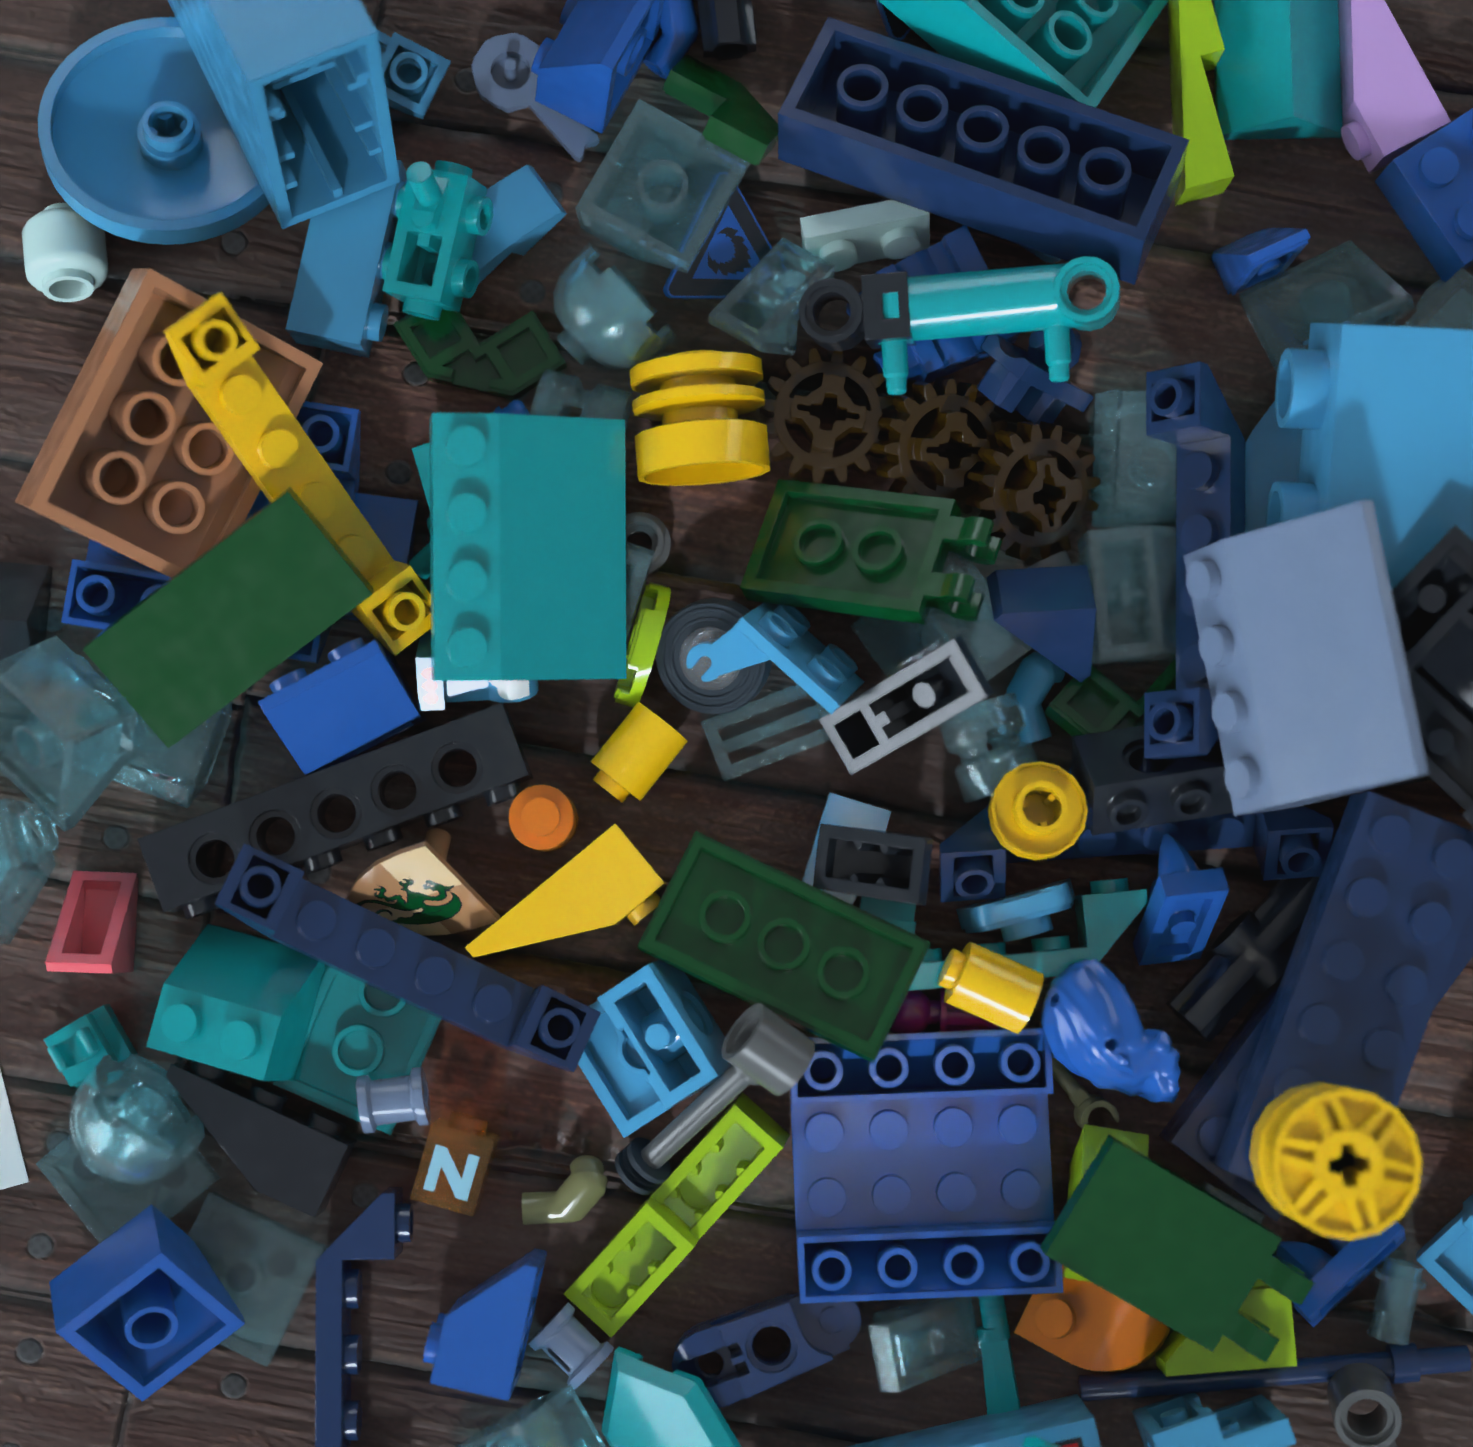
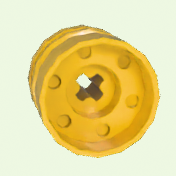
M694 350L654 358L638 363L629 369L632 390L644 394L632 401L634 416L653 421H662V425L649 428L635 435L639 482L662 486H697L745 480L771 471L767 425L757 421L738 419V415L752 412L765 405L764 390L752 386L763 380L761 358L752 354Z
M1313 1082L1292 1087L1266 1106L1253 1128L1249 1158L1256 1185L1275 1209L1323 1236L1354 1240L1379 1234L1404 1216L1418 1192L1422 1158L1415 1132L1397 1108L1372 1093L1323 1082ZM1342 1150L1354 1154L1355 1160L1354 1165L1343 1167L1341 1175L1329 1170L1328 1164L1329 1159L1340 1157Z

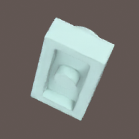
M892 199L800 218L802 248L808 274L824 270L831 272L843 271L854 264L883 258L903 259L915 252L930 247V213Z

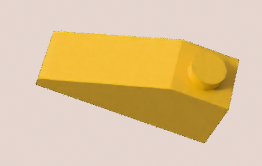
M615 823L467 945L465 949L474 958L618 925L626 917L635 926L657 908L661 898L656 892L664 887L666 883Z

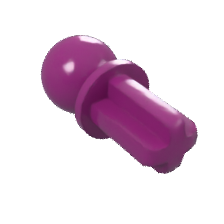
M943 987L939 988L938 1000H930L921 990L909 991L890 1031L894 1034L924 1032L928 1026H937L938 1032L999 1029L1000 1026L945 1003L944 994L946 988Z

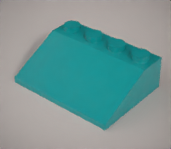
M1169 0L878 1L942 56L1096 108Z
M432 413L429 419L431 680L626 679L625 420L506 413Z

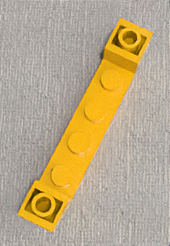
M217 292L164 330V334L188 388L269 502L291 487L374 588L373 594L353 608L351 612L395 656L431 629V594L411 565L395 561L255 361L252 355L260 350V347L222 292Z

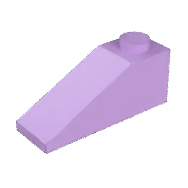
M1338 0L1343 120L1341 136L1349 154L1357 161L1362 160L1370 174L1390 164L1393 159L1449 124L1451 120L1385 0Z

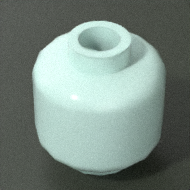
M67 203L49 205L44 211L37 213L26 222L22 230L24 267L28 282L37 290L43 292L46 297L54 301L76 302L91 296L93 291L103 284L108 276L104 230L85 220Z

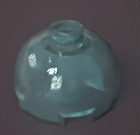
M589 242L568 263L558 277L553 292V309L564 330L556 338L581 365L590 358H593L608 369L628 370L638 363L651 360L677 337V334L667 323L659 331L649 320L657 310L615 265L611 268L608 267L603 272L594 263L602 254Z
M109 1054L105 1055L81 1083L71 1100L69 1131L83 1163L93 1173L117 1182L142 1185L170 1175L199 1147L205 1137L204 1124L197 1115L191 1118L188 1109L178 1098L180 1094L165 1076L167 1071L161 1066L135 1054H131L125 1062L113 1061Z

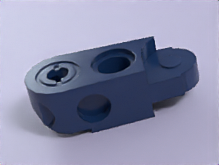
M799 1292L792 1295L787 1293L694 1325L685 1331L676 1343L672 1359L673 1372L678 1369L701 1378L717 1407H726L833 1360V1356L850 1349L849 1344L853 1342L860 1330L862 1321L860 1309L856 1301L800 1304ZM769 1326L779 1327L784 1330L790 1338L789 1346L785 1352L775 1357L763 1356L757 1352L753 1346V1338L759 1330ZM709 1352H716L722 1357L723 1366L716 1373L705 1372L699 1365V1356Z

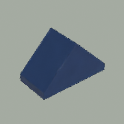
M1087 565L995 570L986 577L993 618L996 623L1078 681L1083 682L1091 676L1096 604Z

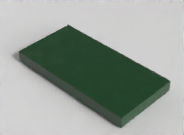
M289 487L87 642L82 650L169 749L371 596L374 588L293 489Z
M695 831L638 944V949L752 1005L761 1003L785 1021L875 1063L930 948L931 942Z

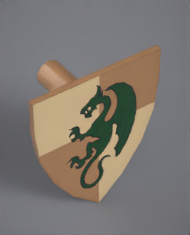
M439 828L428 830L425 841L399 849L376 860L357 877L346 897L347 900L422 936L448 935L472 930L495 923L500 919V915L448 864L447 856L451 835Z

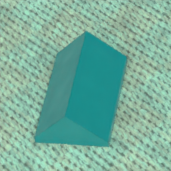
M1212 0L1225 47L1222 56L1214 68L1215 108L1224 140L1340 138L1343 120L1338 0Z

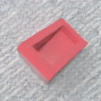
M73 871L45 961L47 971L109 974L134 972L138 900L137 873Z

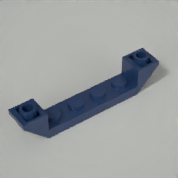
M1199 361L1146 372V436L1177 445L1176 690L1145 693L1144 758L1146 759L1207 755L1219 737L1217 727L1212 718V699L1205 663L1199 652V633L1192 597L1186 585L1187 572L1183 556L1222 539L1245 533V439L1209 365Z
M989 805L939 845V894L941 902L1005 898L1006 863L1035 861L1017 857L1000 844L991 830L988 815ZM1304 805L1234 816V813L1094 836H1092L1086 822L1083 832L1074 845L1054 858L1037 861L1159 853L1163 835L1168 833L1187 851L1254 847L1263 880L1320 877L1331 849L1334 826L1331 818Z
M244 843L214 903L216 906L284 946L503 1049L571 1073L575 1071L601 1012L544 985L534 989L302 879L304 871Z
M389 1187L381 1193L316 1259L315 1447H351V1440H360L362 1405L360 1400H351V1374H360L362 1339L360 1334H351V1308H360L362 1272L361 1269H351V1260H394L403 1252V1242H412L414 1210L412 1203H403V1187Z

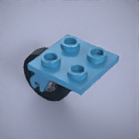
M707 598L698 600L680 609L669 619L662 630L656 652L658 672L668 692L687 708L706 714L732 712L750 702L767 682L772 662L831 715L864 683L855 674L858 667L853 659L836 645L829 644L825 647L808 631L810 627L809 621L794 606L764 602L750 611L745 606L727 599Z

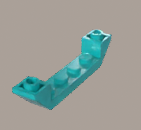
M1128 878L1090 881V894L1075 896L1076 899L1074 900L1079 947H1070L1069 935L1031 939L1032 951L1007 954L1005 942L977 945L1043 973L1044 978L1056 977L1068 965L1075 962L1092 959L1101 961L1147 904V889L1129 891ZM931 948L928 950L909 991L943 988L937 984L940 971L945 962L942 958V948Z

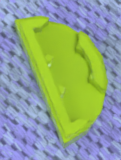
M649 582L648 585L645 584L626 650V679H618L613 698H616V703L634 708L641 700L667 615L671 595L669 587Z

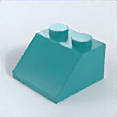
M207 924L163 983L146 1047L261 1081H294L325 964L278 942L218 925Z

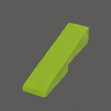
M1211 0L1168 1L1172 132L1174 135L1189 139L1179 186L1175 193V206L1223 194L1235 176L1205 73L1206 71L1214 70L1225 50Z
M742 1092L675 1167L669 1178L650 1195L569 1286L564 1295L612 1338L691 1252L705 1232L783 1149L790 1134Z

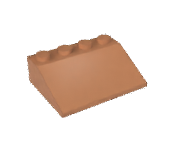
M136 268L131 270L15 503L172 578L245 522L260 488L188 388L164 334V330L207 299L151 268ZM240 318L260 347V350L252 355L296 418L323 363Z

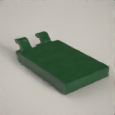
M778 479L740 589L747 600L903 622L925 624L930 608L938 609L956 619L975 621L978 618L984 596L981 593L973 592L976 582L975 577L963 573H942L948 553L954 552L978 564L992 565L996 562L1002 541L998 537L991 536L994 526L992 520L976 516L960 517L961 511L955 499Z
M1111 1135L1107 1136L1040 1246L1043 1253L1049 1258L1213 1352L1224 1335L1242 1349L1264 1362L1268 1360L1280 1339L1269 1332L1270 1328L1267 1325L1239 1310L1257 1279L1299 1305L1303 1303L1314 1285L1311 1279L1304 1276V1272L1301 1269L1273 1254L1282 1240L1275 1231Z

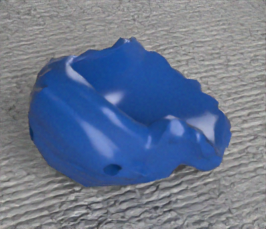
M1097 959L1082 960L1070 964L1053 979L1047 988V993L1042 1000L1041 1007L1042 1027L1053 1056L1070 1072L1090 1080L1094 1086L1100 1089L1117 1090L1129 1096L1137 1095L1152 1103L1162 1101L1173 1103L1179 1096L1178 1091L1180 1087L1177 1082L1181 1073L1178 1066L1180 1055L1171 1046V1038L1166 1032L1157 1029H1143L1138 1012L1126 990L1125 984L1121 983L1113 972Z

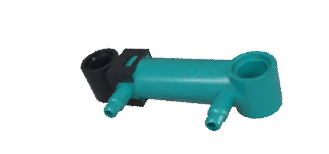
M1083 256L1062 264L909 276L907 271L861 275L862 294H858L852 285L841 279L827 278L815 282L806 289L800 300L798 314L801 325L808 335L818 345L827 350L841 352L852 349L863 340L864 336L871 349L882 348L883 376L886 378L887 393L889 395H903L907 391V376L909 375L907 346H916V341L1031 331L1044 332L1045 363L1048 365L1049 380L1053 383L1066 382L1070 378L1069 364L1072 361L1070 328L1093 331L1106 326L1114 319L1119 310L1121 293L1117 274L1107 262L1098 257ZM1084 279H1094L1100 282L1106 289V296L1102 303L1096 308L1089 310L1079 309L1069 300V293L1072 287ZM835 300L849 303L851 309L850 318L842 328L834 331L820 328L819 314L827 303Z

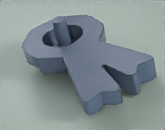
M518 33L498 35L487 39L475 55L471 67L476 90L480 98L490 105L503 110L505 113L529 107L573 159L581 162L584 158L585 148L595 147L599 144L598 135L589 127L535 101L538 75L531 72V67L540 46Z

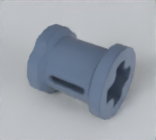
M423 1066L412 1068L410 1075L378 1080H371L368 1074L357 1076V1106L364 1134L375 1133L378 1125L416 1120L419 1126L431 1123L430 1097Z
M567 1302L529 1341L528 1345L534 1351L542 1349L569 1376L567 1384L572 1390H575L602 1364L614 1350V1347L608 1341L600 1343L573 1316L575 1308Z

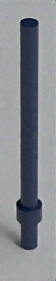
M1410 1342L1387 1344L1386 1350L1380 1352L1297 1358V1366L1179 1376H1165L1160 1369L1079 1375L1078 1383L1080 1398L1084 1402L1326 1383L1330 1381L1336 1371L1348 1364L1367 1363L1382 1370L1392 1384L1419 1382L1421 1375L1470 1371L1471 1357L1467 1345L1417 1349L1416 1344Z

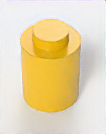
M638 702L590 761L600 769L592 780L621 803L630 794L641 801L688 741L658 715Z
M969 942L962 952L956 949H952L949 952L940 971L937 984L946 988L944 994L945 1003L1018 1034L1025 1027L1036 1006L1042 989L1044 975L1037 970L973 942Z

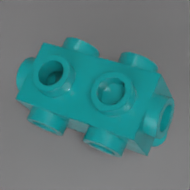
M437 160L434 169H431L428 163L420 161L410 165L406 171L407 182L400 188L396 200L398 222L393 244L385 252L382 262V277L384 280L382 291L404 302L402 312L439 321L442 309L460 312L463 298H471L477 289L479 266L475 260H472L477 235L485 236L491 227L493 204L491 199L486 197L488 188L472 178L473 170L467 166ZM433 272H434L433 281H432V283H431V277H432V274H433Z

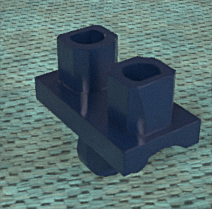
M1070 328L1072 361L1069 364V370L1078 363L1081 353L1082 342L1080 334L1075 328ZM1043 331L1032 332L1029 337L1028 351L997 334L989 335L980 347L993 357L995 361L976 388L997 406L1011 413L1015 409L1032 423L1040 424L1042 421L1052 424L1066 404L1084 412L1094 398L1088 391L1069 381L1053 383L1049 380L1048 365L1045 363Z

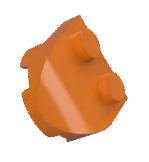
M1063 1278V1293L1032 1294L1014 1333L1079 1368L1092 1371L1115 1372L1129 1369L1149 1360L1161 1348L1171 1328L1093 1282Z

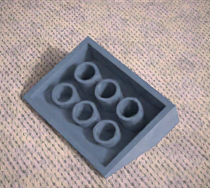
M1361 500L1222 539L1183 556L1187 572L1186 585L1192 597L1199 633V652L1205 663L1212 699V718L1218 730L1225 765V784L1231 796L1234 816L1299 807L1429 774L1373 500Z

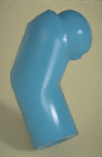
M1033 652L1021 661L1006 690V700L1022 746L1052 736L1042 702L1055 683L1062 682L1065 676L1063 669L1039 652Z

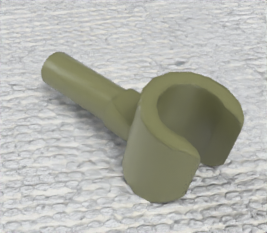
M1052 1055L1053 1078L1074 1104V1119L1077 1125L1082 1129L1084 1124L1089 1125V1114L1097 1107H1104L1108 1115L1118 1123L1119 1113L1117 1109L1102 1096L1089 1094L1084 1086H1081L1064 1065Z

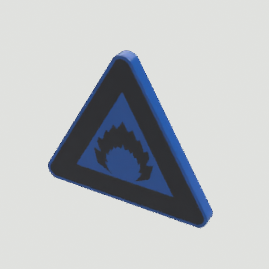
M725 174L716 179L663 287V292L667 298L787 299L793 295L794 286L731 175Z

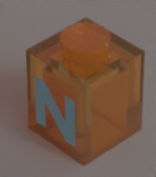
M451 1111L449 1120L438 1118L432 1122L410 1199L473 1217L480 1209L500 1135L486 1131L489 1121L470 1114Z

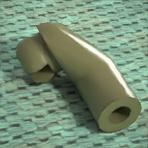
M581 1155L571 1162V1175L557 1191L523 1192V1225L572 1223L582 1220L605 1194L608 1179L603 1175L605 1171L603 1162L596 1156Z

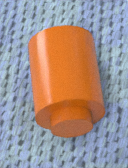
M534 785L521 791L513 800L509 810V825L516 839L523 845L538 851L550 852L564 847L572 840L578 827V813L572 800L560 790L548 785Z

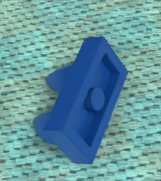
M1166 833L1163 835L1159 850L1158 879L1153 881L1149 889L1146 910L1133 941L1139 965L1200 959L1229 892L1222 868L1199 870L1189 852L1174 837Z
M1398 1221L1379 1234L1354 1240L1326 1236L1337 1252L1334 1257L1321 1248L1296 1241H1281L1279 1243L1276 1256L1301 1269L1304 1272V1276L1314 1282L1313 1287L1301 1305L1292 1301L1294 1308L1313 1328L1406 1240L1404 1227Z

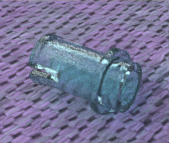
M1385 1257L1383 1268H1377L1374 1274L1375 1277L1380 1279L1371 1324L1367 1330L1369 1336L1392 1344L1409 1345V1335L1419 1290H1425L1428 1284L1426 1280L1422 1279L1423 1266L1398 1258Z

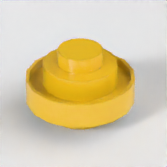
M1041 761L1021 764L1005 774L991 793L988 808L991 830L1000 844L1017 857L1035 861L1054 858L1074 845L1085 828L1088 812L1084 791L1074 776L1058 765Z

